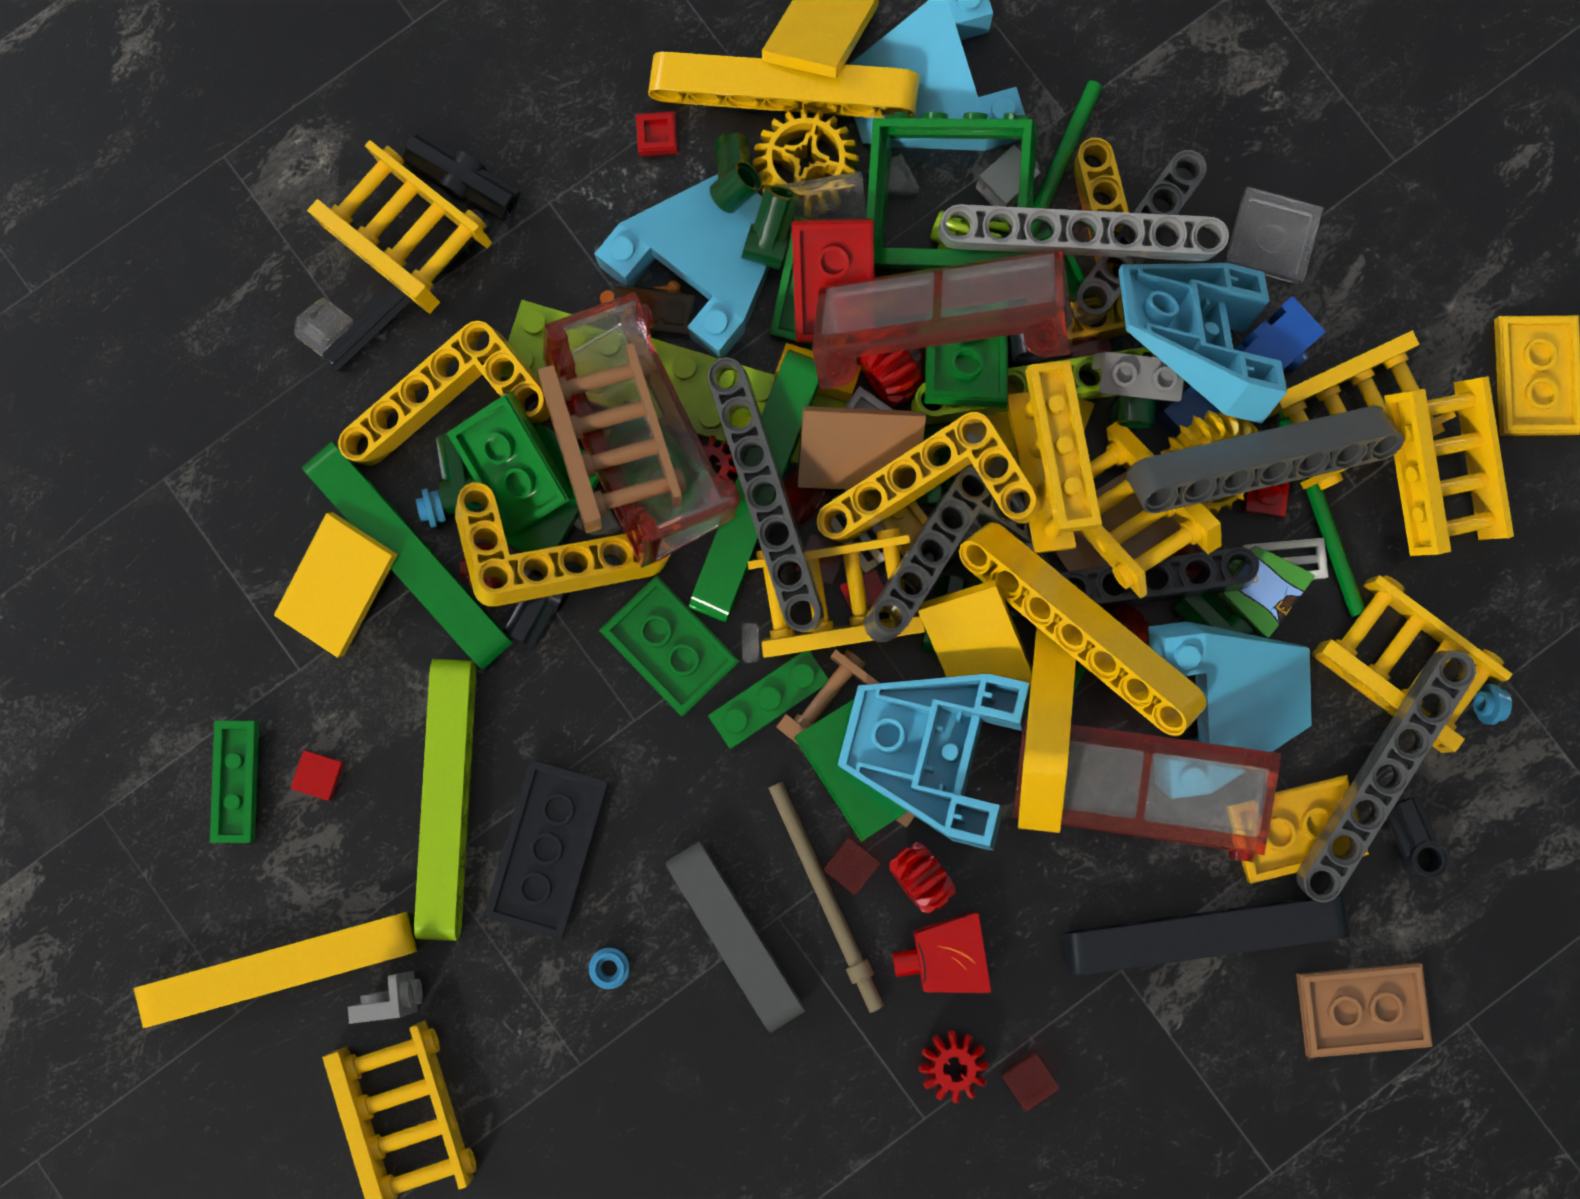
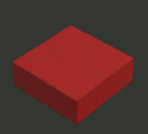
M675 111L636 114L639 156L678 154Z
M303 750L290 789L332 801L345 762Z

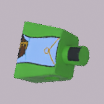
M1222 546L1219 550L1227 548L1225 546ZM1253 546L1249 550L1257 556L1259 561V571L1254 582L1243 590L1217 593V596L1253 629L1256 636L1269 638L1314 579L1315 575L1258 546ZM1234 560L1227 565L1229 573L1236 578H1244L1250 574L1249 565L1242 560Z

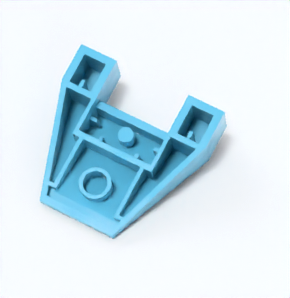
M928 0L849 64L902 68L919 74L920 80L914 118H924V113L927 112L948 114V119H963L964 113L968 112L985 113L988 115L987 119H1003L1005 113L1013 112L1015 115H1025L1017 87L978 97L961 40L989 33L993 17V10L989 0ZM854 117L862 146L871 147L873 118ZM892 138V147L986 151L1021 141L1022 139Z
M717 174L619 223L594 255L599 267L620 284L634 286L655 259H657L701 293L709 301L688 325L690 338L714 357L725 358L747 330L770 267L741 258L751 223H755L762 196L756 193L734 213L724 212L715 204L709 191L710 186L718 180Z
M1230 263L1122 264L1118 271L1126 331L1223 414L1263 423L1287 393L1282 362L1234 350L1230 329L1246 333L1270 301L1264 272Z
M1188 621L1148 626L1149 647L1184 676L1196 675V686L1200 688L1206 697L1205 710L1197 717L1198 738L1154 744L1155 782L1170 797L1212 792L1312 726L1309 647Z
M978 674L858 685L838 766L952 841L994 851L1003 814L1001 806L965 797L964 795L982 722L1023 731L1030 701V683L993 674Z

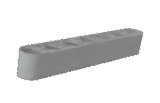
M964 204L953 205L948 208L943 214L938 228L939 238L942 243L953 249L1185 261L1209 260L1224 249L1229 239L1227 226L1223 221L1215 217ZM952 218H961L968 224L969 232L964 236H955L948 230L947 222ZM993 220L1004 221L1009 227V236L1006 238L994 237L989 231V223ZM1034 222L1045 223L1050 229V238L1038 240L1033 237L1030 230L1031 224ZM1075 224L1086 225L1091 231V241L1083 243L1076 240L1072 234V227ZM1116 226H1124L1131 231L1133 237L1131 244L1124 245L1115 239L1113 231ZM1157 228H1165L1172 233L1174 240L1172 246L1166 247L1158 243L1155 236ZM1198 230H1206L1213 235L1215 242L1213 248L1207 249L1199 244L1197 240Z

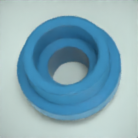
M427 488L422 489L423 498L415 499L421 523L429 521L431 528L437 527L436 523L446 521L439 491L428 492Z
M1495 684L1484 685L1475 695L1473 701V708L1478 719L1483 724L1489 725L1505 721L1512 709V700L1509 692Z
M612 947L599 950L589 962L590 978L597 986L603 989H614L621 986L626 981L630 972V964L626 955L619 949ZM611 960L616 964L617 971L614 975L604 973L602 966L605 961Z

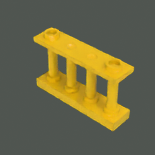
M369 140L365 147L378 161L339 206L334 204L330 209L317 199L307 211L329 233L426 312L431 314L440 303L430 292V289L434 286L431 282L471 237L487 249L490 247L492 242L483 231L487 225L469 209L462 213L402 166L405 161L392 148L386 146L382 150ZM391 172L404 184L366 227L361 225L358 230H355L350 225L353 221L351 216ZM416 194L431 204L392 249L388 247L383 252L376 247L380 242L377 238ZM445 215L458 225V228L420 271L415 269L410 274L403 268L407 264L404 260Z
M1413 330L1287 389V393L1267 418L1282 412L1284 418L1289 417L1292 424L1309 421L1304 411L1307 408L1304 401L1316 396L1318 402H1324L1330 415L1347 412L1338 393L1341 392L1339 384L1350 380L1352 386H1358L1368 407L1380 406L1387 413L1385 402L1372 379L1375 376L1373 368L1383 364L1386 370L1391 369L1402 392L1419 390L1406 363L1409 360L1406 352L1420 345ZM1455 412L1444 413L1435 418L1430 416L1433 436L1445 431L1442 423L1456 417ZM1346 469L1313 476L1300 482L1303 490L1315 484H1318L1320 489L1323 490L1344 480L1340 472Z
M1071 361L1031 364L1025 370L1029 392L1008 394L1007 409L1017 461L1041 500L1039 515L1029 522L1033 548L1037 554L1076 548L1073 531L1097 529L1102 525ZM1023 493L1027 509L1030 505V496L1027 493Z
M1489 376L1453 382L1455 395L1427 400L1425 389L1384 396L1387 415L1404 437V444L1394 454L1410 556L1439 555L1451 552L1449 537L1477 531L1478 540L1514 537ZM1458 411L1462 435L1433 440L1430 416ZM1464 451L1468 475L1440 481L1436 457ZM1471 491L1474 515L1446 521L1443 497Z
M1118 421L1106 428L1108 438L1106 452L1090 461L1092 475L1095 478L1114 465L1118 467L1122 465L1128 471L1139 460L1155 455L1127 427L1118 425ZM1127 479L1097 498L1100 515L1134 494ZM1202 503L1160 513H1148L1144 509L1110 532L1102 525L1097 529L1079 531L1112 567L1113 574L1119 584L1125 589L1130 587L1140 599L1147 595L1145 572L1187 544H1198L1208 555L1222 546L1221 523ZM1164 516L1166 518L1172 517L1180 525V530L1134 560L1120 545Z
M900 527L876 531L877 539L805 551L824 609L822 624L814 631L805 633H794V629L789 627L784 620L762 550L756 551L757 559L748 561V568L750 570L763 567L773 630H770L771 637L761 641L763 657L873 641L867 635L864 628L868 605L859 551L883 548L889 580L901 561L899 545L911 543L910 534L901 535ZM843 554L853 617L849 618L850 625L834 627L833 620L829 621L819 558ZM900 579V586L907 593L905 580ZM810 604L813 619L815 613L812 604ZM915 614L909 625L898 636L925 632L920 615ZM891 615L888 619L880 620L881 624L887 628L895 627V621Z
M1380 575L1367 579L1363 586L1375 595L1342 640L1337 639L1333 641L1330 639L1320 642L1311 655L1392 716L1395 715L1418 676L1408 689L1400 691L1388 682L1390 680L1388 674L1421 630L1441 644L1435 653L1441 650H1451L1469 655L1476 665L1475 677L1432 745L1441 753L1456 752L1465 740L1455 732L1457 728L1455 722L1487 679L1492 683L1508 681L1513 674L1503 667L1504 661L1495 653L1486 649L1481 651L1403 593L1405 588L1397 580L1389 576L1382 577ZM1389 605L1408 620L1375 665L1369 664L1367 666L1355 657L1358 654L1355 649ZM1448 659V660L1444 663L1443 669L1445 668V666L1447 665V663L1450 661V659ZM1422 700L1420 703L1421 710L1424 715L1428 716L1431 713L1422 707L1424 703Z
M426 1020L418 1022L409 1028L412 1035L410 1040L357 1057L355 1054L351 1055L348 1046L332 1051L322 1057L365 1199H397L399 1193L452 1175L455 1176L458 1189L467 1187L474 1179L473 1173L477 1170L475 1157L471 1148L465 1149L436 1055L440 1051L439 1040L433 1028L428 1029ZM418 1055L425 1079L371 1097L367 1094L363 1095L358 1080L362 1077V1073ZM430 1095L437 1119L383 1137L380 1134L375 1135L371 1123L374 1113ZM439 1135L443 1136L449 1159L393 1177L392 1174L387 1175L383 1162L386 1153Z

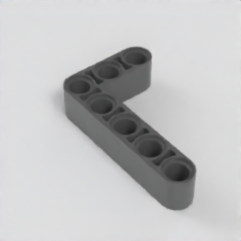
M974 466L965 468L948 485L866 614L864 628L867 635L877 642L891 641L909 625L972 522L981 528L986 523H998L1034 551L1029 522L1017 523L1010 518L1004 519L997 513L996 505L998 504ZM962 483L970 484L975 489L976 497L968 495L963 490ZM1020 493L1016 494L1010 502L1012 512L1021 513L1026 510L1024 496ZM942 514L949 515L954 519L956 529H951L943 523ZM921 546H926L934 551L936 562H931L923 557ZM900 579H907L913 583L915 595L907 594L902 590ZM879 612L889 613L895 621V627L887 628L882 625L879 620Z

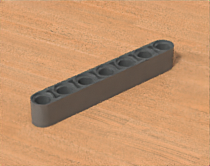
M728 357L720 358L710 366L708 382L784 620L794 630L804 633L812 632L822 624L824 609L750 378L738 361ZM728 370L737 371L739 379L736 385L728 389L721 388L719 383L721 375ZM742 408L749 409L751 411L750 422L741 428L733 427L732 416L735 411ZM752 447L762 448L764 452L762 462L755 467L746 466L744 455L747 450ZM763 486H774L776 489L774 502L768 506L758 505L756 500L758 490ZM777 524L786 525L789 529L787 541L779 546L772 545L768 536L771 528ZM789 563H797L802 571L801 579L794 585H786L781 579L782 569ZM801 602H809L814 608V617L806 625H799L793 615L795 607Z
M1370 406L1147 457L1134 463L1129 468L1126 479L1145 511L1148 513H1160L1381 461L1393 456L1401 449L1404 444V437L1382 407Z
M1441 650L1431 656L1313 844L1296 874L1300 889L1313 900L1329 902L1340 894L1469 688L1476 674V665L1473 659L1466 653ZM1454 658L1459 665V672L1454 679L1449 681L1443 674V666L1448 659ZM1432 693L1437 700V708L1432 714L1426 716L1421 710L1420 703L1425 695ZM1411 729L1415 735V743L1411 749L1403 751L1398 744V738L1403 731ZM1390 765L1393 769V778L1389 784L1380 786L1376 780V773L1380 767ZM1368 800L1372 806L1370 816L1365 820L1357 821L1354 816L1355 806L1360 801ZM1339 836H1348L1350 840L1348 851L1342 855H1334L1332 852L1333 841ZM1318 871H1326L1328 874L1327 885L1320 890H1312L1310 887L1311 876Z

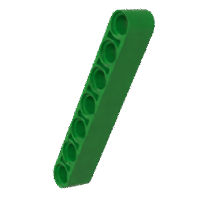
M790 349L783 359L762 413L782 481L800 438L803 406H812L827 363ZM760 447L748 449L744 460L745 465L748 467L759 465L764 457L763 449ZM739 476L689 603V609L727 623L747 575L749 569L748 561L753 559L759 544ZM770 485L761 487L756 495L758 505L768 506L772 504L776 498V489Z
M330 441L302 466L308 477L350 524L398 554L390 569L481 669H485L513 643L511 638L503 632L504 630L354 462L341 454L336 443Z

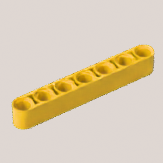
M658 52L653 55L648 95L660 102L797 113H800L801 109L805 108L810 114H815L820 109L824 115L885 118V114L904 112L909 114V118H914L920 76L914 71L902 68L845 64L838 77L832 78L763 62L762 58Z
M986 523L960 545L959 557L963 565L984 583L996 579L1006 602L1161 731L1172 736L1180 735L1205 710L1206 697L1198 686L1006 528L998 523Z
M404 912L133 989L142 1027L147 1028L417 952L408 912Z

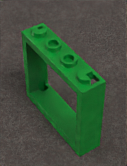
M904 112L885 114V118H873L867 218H873L874 268L1028 273L1029 253L885 248L892 138L1022 139L1017 207L1032 208L1038 127L1033 119H1027L1028 115H1015L1014 112L1005 113L1003 119H987V114L979 112L964 113L963 119H948V114L942 112L924 113V118H909V114Z

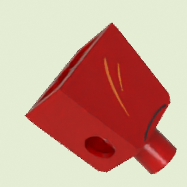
M969 911L913 931L915 949L892 952L895 976L919 974L921 987L924 992H991L979 914L976 911Z

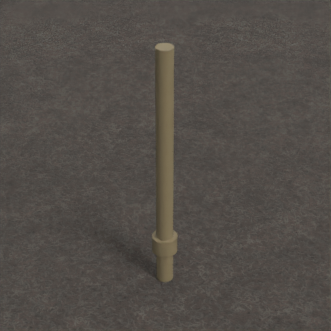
M783 781L773 785L768 789L849 966L846 968V972L851 983L857 984L869 1013L884 1007V1004L871 977L874 975L868 959L863 960Z

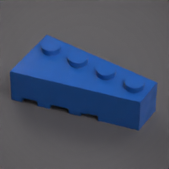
M1292 296L1267 321L1265 320L1253 330L1234 350L1280 360L1283 369L1287 368L1292 373L1309 358L1305 350L1326 331ZM1191 386L1182 394L1180 401L1171 403L1156 419L1172 437L1176 438L1181 433L1179 425L1190 426L1193 415L1203 419L1208 410L1217 414L1220 410Z

